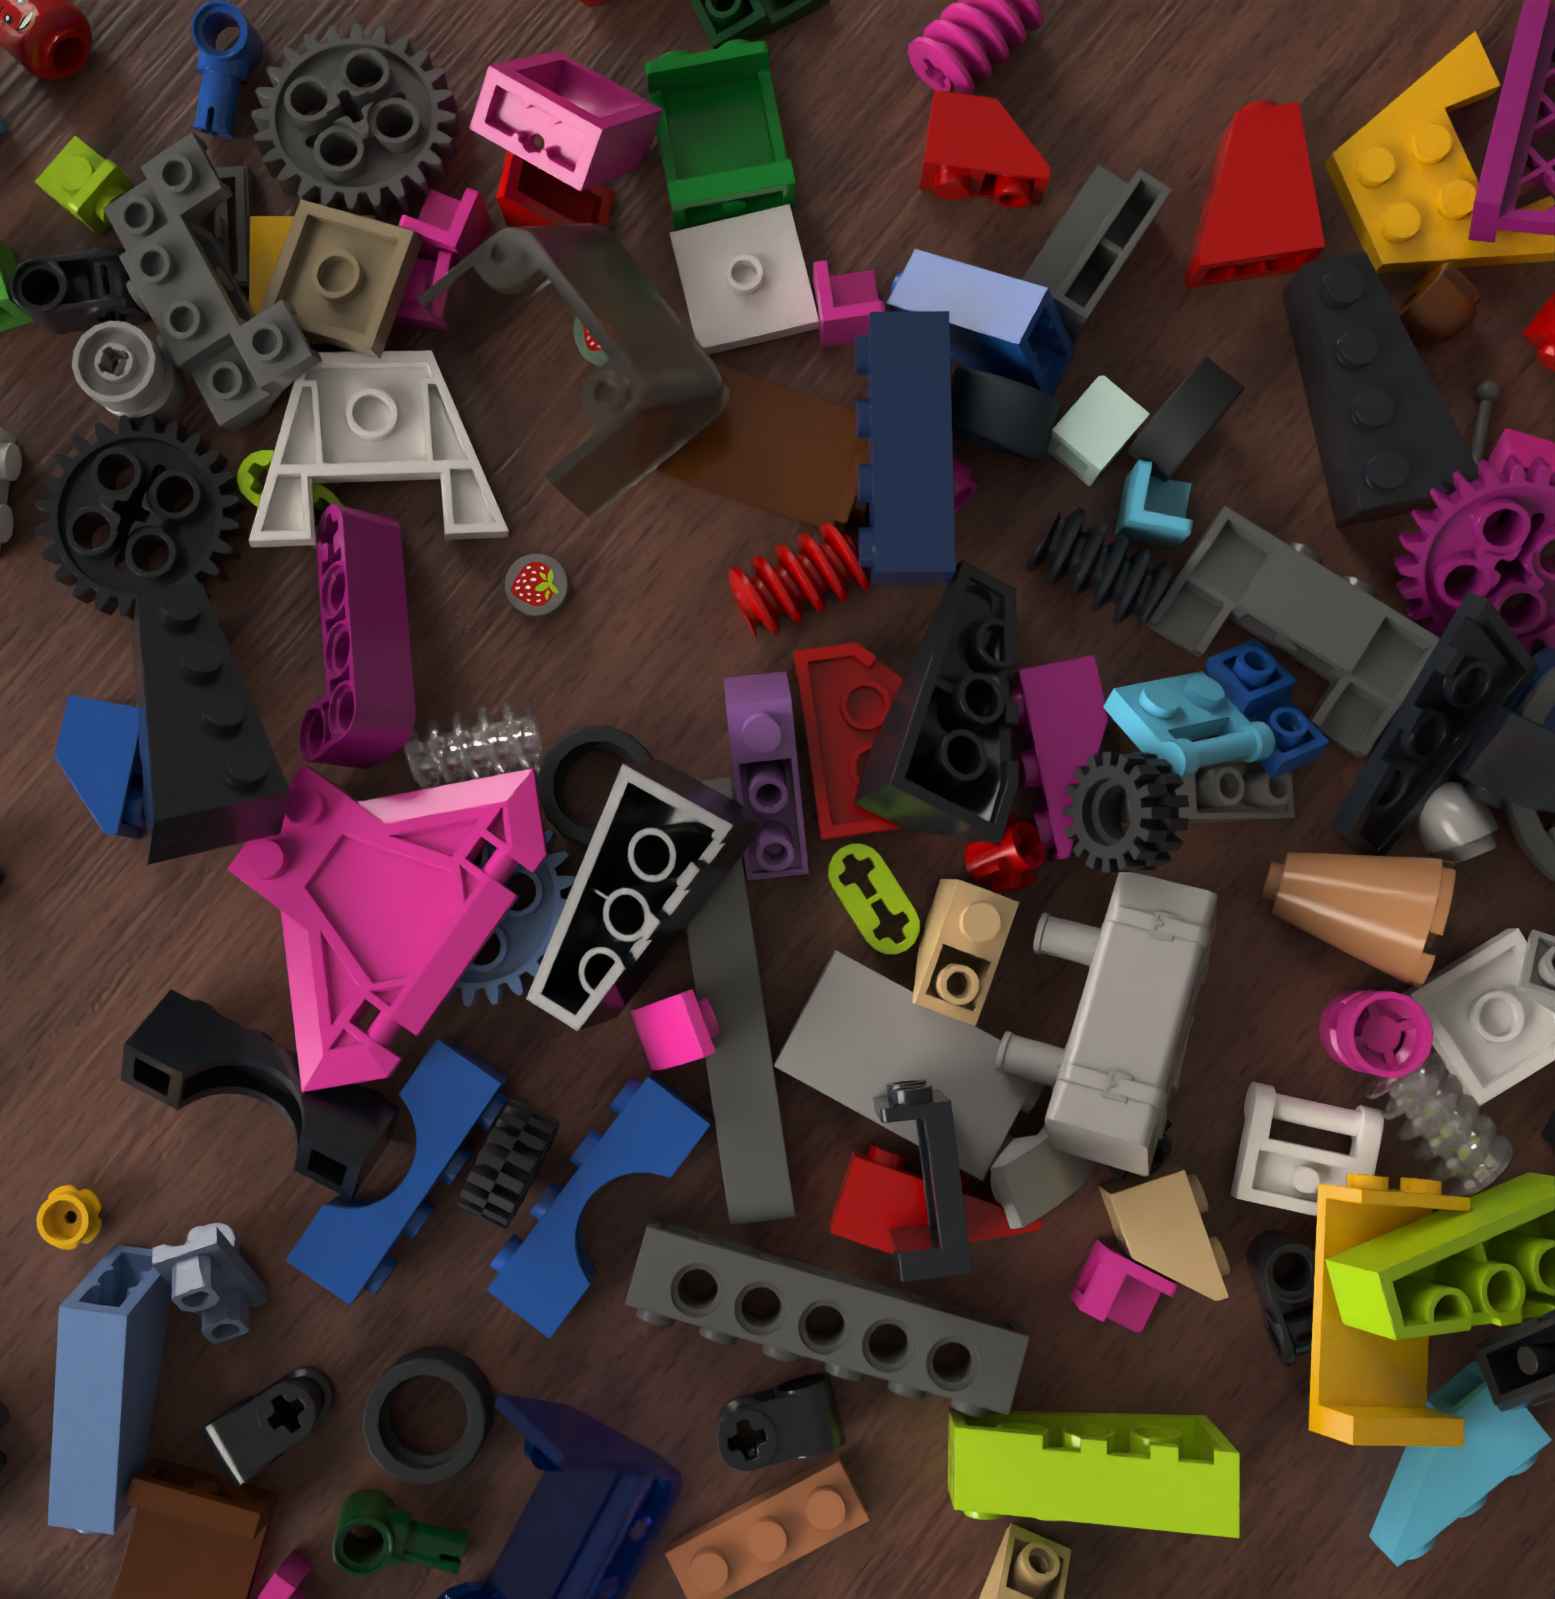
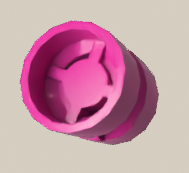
M1370 989L1344 991L1331 999L1322 1011L1319 1023L1321 1044L1332 1060L1341 1067L1384 1078L1403 1077L1420 1068L1429 1056L1433 1042L1431 1020L1423 1007L1411 997L1392 991Z

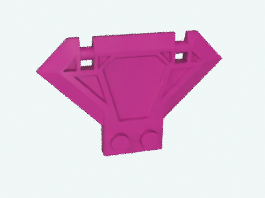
M303 764L288 784L291 793L281 834L246 842L227 870L281 910L302 1092L390 1078L403 1058L389 1047L392 1040L402 1026L416 1036L422 1034L519 896L504 885L506 880L518 864L536 874L548 857L535 769L358 801L317 770ZM490 842L497 849L482 869L474 863V860L486 843ZM371 1004H373L380 1010V1013L367 1029L359 1021Z

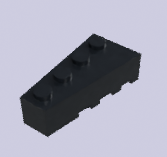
M195 583L137 592L132 650L136 705L139 716V749L143 770V804L147 826L146 846L148 865L281 834L291 790L203 584Z

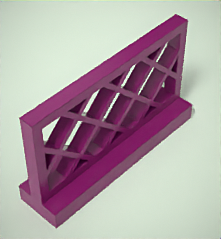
M1524 0L1474 200L1468 240L1494 243L1497 230L1555 235V205L1545 211L1516 209L1518 197L1541 183L1555 196V158L1546 162L1531 146V143L1555 130V104L1544 93L1546 89L1555 84V67L1549 70L1551 60L1555 63V6H1550L1551 0ZM1538 113H1540L1544 119L1536 123ZM1527 165L1532 172L1523 177Z

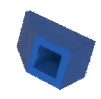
M68 695L54 758L103 833L140 839L142 828L146 827V815H144L143 804L144 784L142 758H140L138 708Z

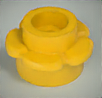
M74 1185L60 1186L49 1194L48 1199L41 1205L37 1214V1229L41 1237L49 1244L64 1250L75 1249L79 1243H90L99 1234L102 1227V1219L99 1218L102 1204L98 1196L89 1189L77 1190V1187ZM69 1211H74L77 1215L74 1223L67 1220V1213Z

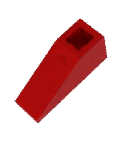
M874 1144L870 1145L868 1154L853 1149L829 1219L830 1233L892 1254L889 1230L928 1225L922 1172L904 1167L907 1156L891 1149ZM960 1174L969 1242L1041 1231L1044 1222L1041 1218L1023 1228L1010 1229L1003 1205L996 1201L993 1192L989 1196L966 1188L969 1178Z

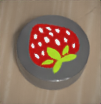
M529 554L519 558L509 568L505 578V592L510 603L520 614L531 619L541 620L550 618L563 609L569 598L570 583L564 569L555 559L544 554Z

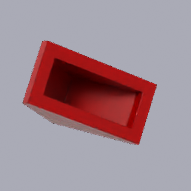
M507 150L496 199L510 235L597 252L602 251L615 192L602 184L579 191Z

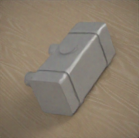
M1119 872L1101 928L1054 917L1045 912L1041 915L1034 937V953L1039 955L1046 954L1088 965V977L1065 1049L1013 1035L1014 1033L1006 1031L997 1053L995 1070L996 1073L1002 1075L1005 1073L1053 1087L1051 1100L1045 1116L1048 1139L1052 1148L1135 1174L1149 1175L1158 1139L1163 1138L1166 1127L1167 1106L1200 986L1205 983L1209 969L1210 949L1216 930L1218 896L1215 893L1134 872Z

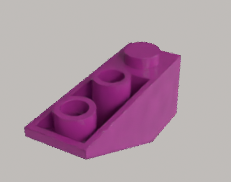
M1095 655L1021 669L1011 678V702L1018 703V724L1015 726H1021L1025 750L1018 751L1017 753L1019 772L1024 788L1034 787L1039 812L1031 813L1030 819L1031 824L1037 829L1040 842L1045 846V850H1047L1049 862L1059 861L1070 856L1074 839L1067 838L1065 828L1074 825L1073 817H1063V806H1072L1074 798L1066 795L1065 792L1068 784L1080 783L1073 775L1077 767L1088 766L1086 759L1099 753L1108 720L1107 711L1103 708L1105 700Z

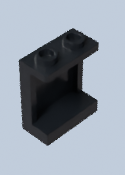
M908 1080L886 1084L887 1095L873 1097L874 1109L882 1123L907 1120L916 1121L928 1225L889 1230L892 1257L901 1281L973 1273L951 1100L939 1089L933 1090L932 1085H927L926 1080Z

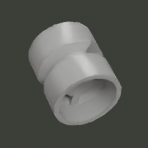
M107 321L94 325L84 333L74 348L72 369L76 382L86 394L103 405L119 420L122 415H126L139 428H142L147 414L153 415L163 424L177 414L185 396L186 384L182 371L169 363L159 347L141 329L127 322Z

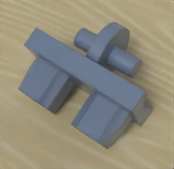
M222 1223L192 1228L187 1235V1241L184 1245L173 1247L163 1244L152 1248V1265L172 1286V1301L181 1311L196 1313L202 1319V1334L212 1344L221 1343L246 1334L249 1331V1309L267 1303L266 1285L239 1254L240 1241L238 1236L228 1225Z

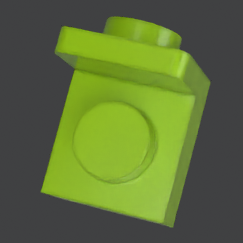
M77 136L72 138L35 180V183L45 193L99 237L112 225L103 208L136 187L119 166L110 159L105 160Z

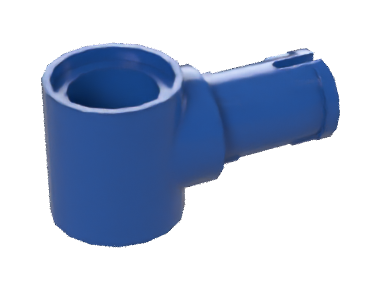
M212 0L200 6L194 13L191 22V35L196 46L199 48L197 72L202 74L196 121L193 123V129L214 137L216 132H218L221 138L234 139V125L240 85L247 84L249 73L259 65L263 55V42L258 31L235 5L224 0ZM229 27L240 28L238 42L233 48L226 51L216 50V40L222 30Z

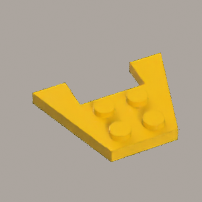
M1476 31L1334 151L1325 163L1364 252L1367 253L1376 273L1430 270L1432 267L1449 261L1457 268L1555 261V235L1497 230L1494 243L1468 240L1474 200L1479 182L1447 113L1492 96L1500 87L1499 80ZM1551 195L1519 209L1545 211L1554 206L1555 201Z

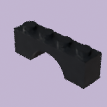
M170 989L124 1043L121 1081L177 1110L201 1098L218 1094H240L265 1102L284 1117L293 1132L296 1143L294 1171L352 1200L390 1143L400 1110L399 1106L389 1102L377 1090L360 1087L356 1084L302 1092L298 1055L275 1043L266 1033L257 1029H248L218 1014L211 1005L204 1001L191 1000Z

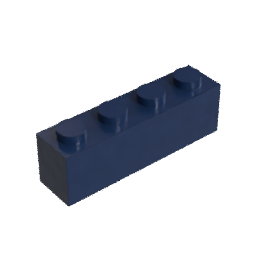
M949 311L870 312L865 335H855L854 340L855 375H866L867 399H856V438L868 439V463H858L857 498L858 503H869L870 527H859V566L871 567V586L949 584L956 572Z

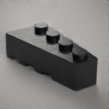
M1361 252L1303 264L1282 291V296L1336 528L1409 514L1413 509L1428 510L1436 508L1437 505L1429 493L1432 488L1450 495L1456 491L1452 473L1458 471L1469 482L1478 479V467L1367 253Z
M662 760L622 763L526 999L576 1031L617 1018L768 819Z

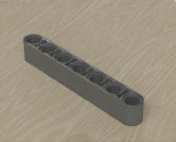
M730 777L700 781L734 800ZM741 855L686 927L697 1001L707 998L720 1030L719 1036L711 1038L716 1053L705 1058L731 1226L796 1217L745 871Z

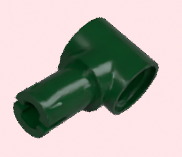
M362 1489L346 1498L339 1509L332 1554L336 1564L343 1572L352 1576L367 1577L379 1572L385 1566L397 1568L400 1562L435 1568L457 1575L461 1565L459 1557L463 1558L468 1530L463 1528L459 1530L412 1520V1513L396 1509L394 1501L386 1493L377 1489ZM360 1525H370L377 1528L381 1533L370 1539H362L355 1536L350 1530Z

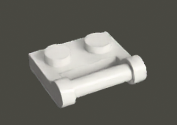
M1258 1082L1250 1084L1245 1098V1121L1230 1193L1231 1196L1240 1200L1317 1216L1318 1184L1346 1186L1347 1173L1375 1175L1384 1125V1117L1380 1109L1359 1105L1355 1110L1278 1094L1272 1085ZM1272 1119L1349 1135L1352 1140L1350 1154L1347 1155L1270 1138L1269 1133Z

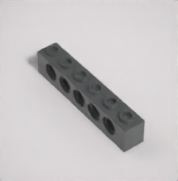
M652 1216L645 1230L624 1304L638 1308L636 1316L655 1325L671 1327L674 1325L675 1319L700 1326L699 1334L718 1343L735 1345L737 1339L742 1338L763 1344L762 1352L774 1359L798 1363L800 1357L804 1356L826 1363L824 1369L837 1377L851 1381H862L863 1375L867 1374L888 1380L887 1387L890 1390L913 1399L923 1400L927 1392L952 1399L950 1405L956 1410L980 1418H987L990 1410L1009 1415L1029 1341L1028 1333L1021 1322ZM693 1269L705 1270L716 1280L717 1289L706 1298L691 1297L684 1291L681 1285L682 1276ZM754 1288H768L776 1293L780 1304L770 1315L756 1316L750 1313L744 1306L743 1298ZM831 1306L841 1313L842 1321L835 1331L828 1334H819L812 1331L806 1324L808 1314L816 1307ZM883 1324H894L900 1327L905 1332L901 1345L889 1352H882L873 1348L869 1343V1339L877 1327ZM956 1342L967 1348L966 1357L958 1367L944 1370L933 1364L934 1354L943 1344Z

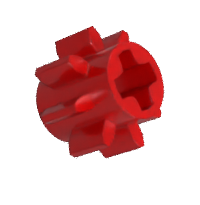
M1013 812L1009 815L1001 842L991 844L971 841L966 845L965 863L972 878L983 886L992 885L993 892L999 895L1008 891L1013 893L1036 884L1037 879L1032 869L1041 866L1045 859V846L1039 840L1037 829L1029 822H1018L1017 816Z

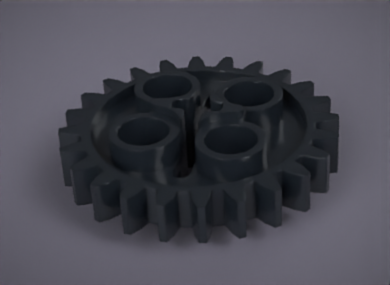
M147 414L143 422L141 431L133 420L126 415H122L119 421V433L114 434L101 422L96 423L95 433L97 442L92 445L81 437L74 436L72 439L79 455L74 460L64 455H55L54 459L65 472L61 478L52 476L42 477L41 482L55 491L53 499L36 501L34 506L51 516L50 522L41 524L34 528L35 534L47 540L55 541L54 544L47 547L41 553L42 558L54 565L62 564L53 576L55 580L68 587L75 585L72 596L86 604L95 600L96 610L111 616L119 607L120 615L131 621H134L137 592L202 583L210 599L211 596L204 581L209 576L223 582L228 581L229 577L218 564L222 558L240 560L242 555L228 544L229 538L240 537L248 533V529L232 519V515L241 513L248 509V506L240 497L227 495L238 487L237 476L231 471L221 472L229 462L227 458L217 449L208 452L210 442L200 433L196 432L188 437V430L175 420L164 430L163 423ZM134 467V479L130 485L116 491L115 484L119 474L126 468ZM164 467L166 471L157 477V471ZM193 488V501L189 507L182 512L174 513L173 503L176 496L185 489ZM138 514L149 516L146 523L135 521ZM109 524L110 535L108 540L101 547L93 549V534L102 525ZM168 545L170 552L168 561L159 570L151 572L149 567L151 555L159 547ZM126 560L127 566L120 570L119 564Z

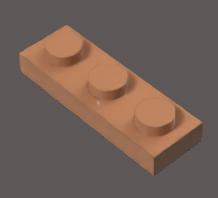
M838 1453L668 1543L665 1555L687 1599H723L870 1521L869 1514Z

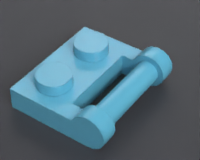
M1203 671L1114 688L1103 706L1141 752L1156 754V759H1166L1173 765L1168 774H1179L1181 779L1193 776L1198 768L1238 758L1245 762L1265 759L1273 753L1275 748V738L1270 727L1264 722L1256 721L1251 723L1227 698L1221 685L1208 677ZM1215 735H1218V736H1219V737H1214V738L1205 739V740H1201V741L1191 742V741H1193V740H1197V739H1201V738H1206V737H1210V736H1215Z

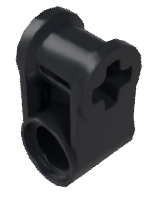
M96 247L80 253L43 258L34 257L20 263L10 277L9 289L13 300L44 330L53 334L89 330L94 325L107 321L127 322L135 326L146 319L145 312L137 305L128 291L127 281L131 278L119 258V255L126 251L122 247ZM59 288V293L52 302L40 305V301L47 291Z
M1278 1229L1266 1230L1257 1235L1249 1244L1246 1255L1247 1266L1262 1307V1318L1270 1343L1279 1361L1284 1367L1296 1364V1356L1312 1351L1315 1252L1288 1232ZM1294 1252L1296 1259L1294 1269L1289 1275L1274 1279L1272 1270L1275 1261L1285 1253Z
M299 1367L255 1396L250 1395L198 1432L231 1485L235 1488L262 1471L285 1453L287 1449L304 1439L314 1429V1426L319 1424L331 1412L335 1403V1388L331 1379L324 1371L315 1367ZM299 1398L304 1407L295 1411L291 1407L290 1402Z
M815 1373L800 1376L783 1382L776 1387L737 1396L729 1400L721 1409L717 1419L718 1449L723 1460L732 1468L741 1471H754L758 1468L795 1458L819 1456L844 1445L846 1437L830 1374ZM749 1420L752 1429L756 1430V1442L744 1445L741 1436L736 1435L738 1422Z

